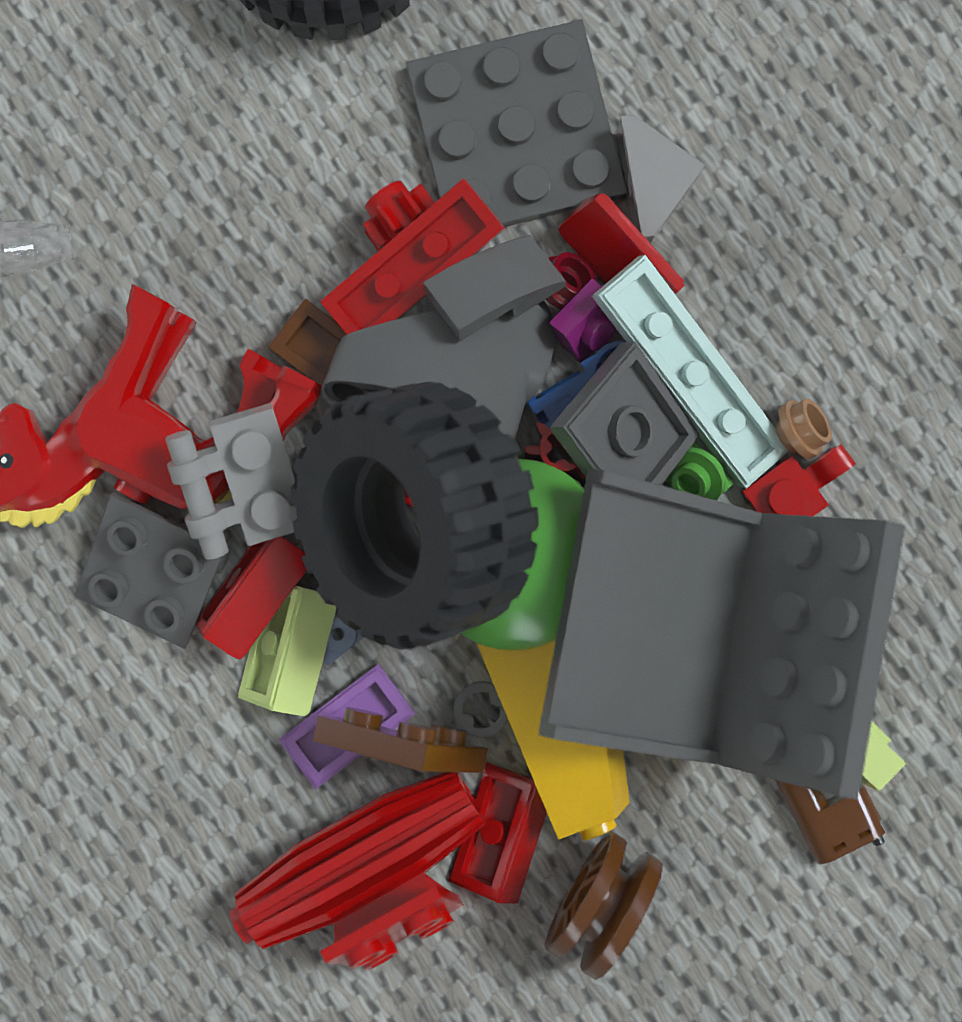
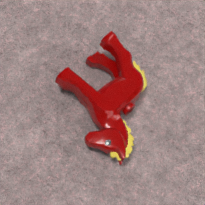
M132 284L126 307L128 322L125 337L119 349L108 362L103 378L89 390L74 412L60 424L49 441L42 433L34 411L18 403L8 404L0 411V522L9 521L11 526L24 528L30 523L35 528L45 522L53 524L64 511L69 513L75 511L82 497L91 493L96 480L105 471L118 477L113 486L114 489L142 504L147 505L151 496L175 507L188 510L181 486L172 483L167 464L172 459L165 438L180 431H191L197 451L216 446L214 438L203 441L181 421L154 403L152 399L197 323L194 319L175 310L174 306ZM247 348L239 365L243 375L244 386L237 413L271 403L284 442L287 434L318 404L317 402L321 398L322 385L287 366L281 367ZM224 470L210 473L205 477L214 504L233 499Z

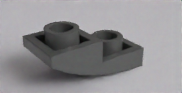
M528 235L500 243L474 254L423 282L426 296L457 338L462 341L506 312H509L513 319L564 288L566 281L534 239Z

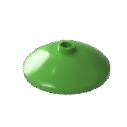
M518 459L523 471H530L535 488L529 491L531 506L538 507L539 527L537 531L532 532V541L538 543L535 561L532 568L524 570L529 575L528 580L519 597L512 600L507 611L496 619L461 633L476 643L501 650L520 651L533 649L556 640L584 488L570 475L546 463Z

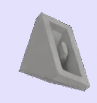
M635 115L621 116L616 137L627 190L631 222L652 244L697 181L705 164Z

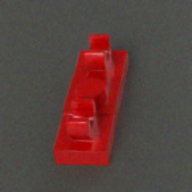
M463 178L325 296L320 303L347 335L364 328L400 319L426 297L423 282L452 265L477 254L506 228L467 179Z

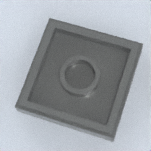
M635 341L620 343L549 427L585 477H587L588 469L607 470L658 485L665 481L686 454V451L689 450L700 436Z

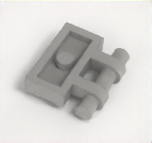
M271 403L208 421L216 445L197 451L191 431L188 430L171 434L165 438L172 459L167 464L172 483L181 486L190 513L185 517V522L190 537L198 539L205 559H215L229 552L223 530L229 526L241 523L248 546L294 532L293 521L297 519L296 506L291 504V486L295 483V479ZM224 470L233 499L214 504L205 477L210 473Z

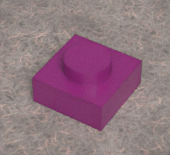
M591 279L549 322L562 347L579 363L583 362L592 351L599 350L607 344L616 331L615 326L592 298V295L603 287L594 279Z

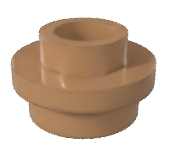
M808 398L799 403L790 400L780 406L776 431L784 447L791 453L795 454L798 452L806 459H812L821 454L822 446L831 441L832 432L828 420L820 407Z

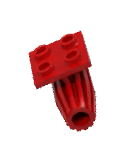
M444 772L383 794L298 842L234 894L236 907L229 912L232 924L245 944L255 940V943L259 947L261 946L262 949H267L334 925V943L320 951L325 963L348 965L350 970L363 966L365 971L371 970L389 961L399 953L395 945L399 941L417 934L420 940L428 938L454 922L450 913L464 905L457 893L449 891L426 873L486 825L482 811L460 772Z

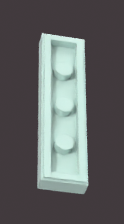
M646 255L636 257L592 295V298L625 341H635L700 435V439L719 461L737 487L747 489L788 452L780 441L776 428Z

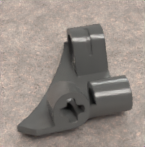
M543 300L515 319H513L509 312L504 313L462 341L457 338L437 310L392 320L349 333L342 337L337 344L321 387V396L327 404L332 406L336 402L347 400L349 397L412 383L439 382L448 388L456 387L477 399L475 407L484 405L502 421L498 427L502 434H509L515 440L524 406L539 391L548 373L557 341V336L549 324L553 316L545 300Z

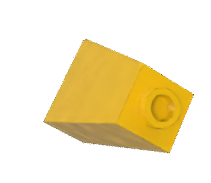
M556 640L540 647L520 651L495 649L476 643L558 840L579 832L581 839L586 841L616 828L617 824L614 819L630 803L624 751L556 740L538 735Z

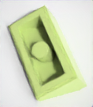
M296 585L250 648L238 698L271 711L299 716L308 715L320 675L336 606L326 604L318 591Z

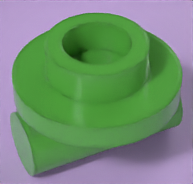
M696 442L686 451V454L667 477V482L672 489L712 500H717L734 483L723 470L719 461L713 455L703 450Z

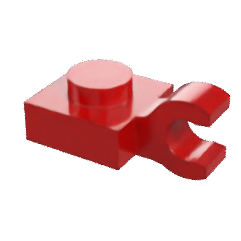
M842 444L837 447L834 446L804 469H802L792 455L752 483L747 489L745 488L741 491V494L752 509L759 513L815 516L829 506L819 492V489L838 478L856 463Z

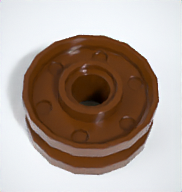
M612 830L600 839L588 855L571 888L561 901L544 943L545 950L561 958L582 937L586 939L580 968L583 973L595 980L602 978L613 967L630 943L652 902L663 869V863L660 859L645 852L625 872L622 871L620 868L623 863L627 841Z

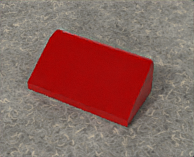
M599 193L586 198L557 229L562 238L580 257L588 262L596 275L605 284L636 257L646 255L674 294L685 286L684 280L605 193Z
M284 536L249 546L200 613L196 626L202 637L233 658L242 659L306 572L301 558L306 555L305 552Z
M486 762L475 796L486 825L459 846L448 881L499 904H518L547 811L532 777Z

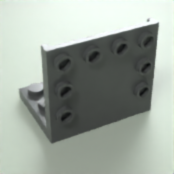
M588 469L538 735L562 741L716 764L840 797L859 799L905 525L887 520L759 513L611 471Z

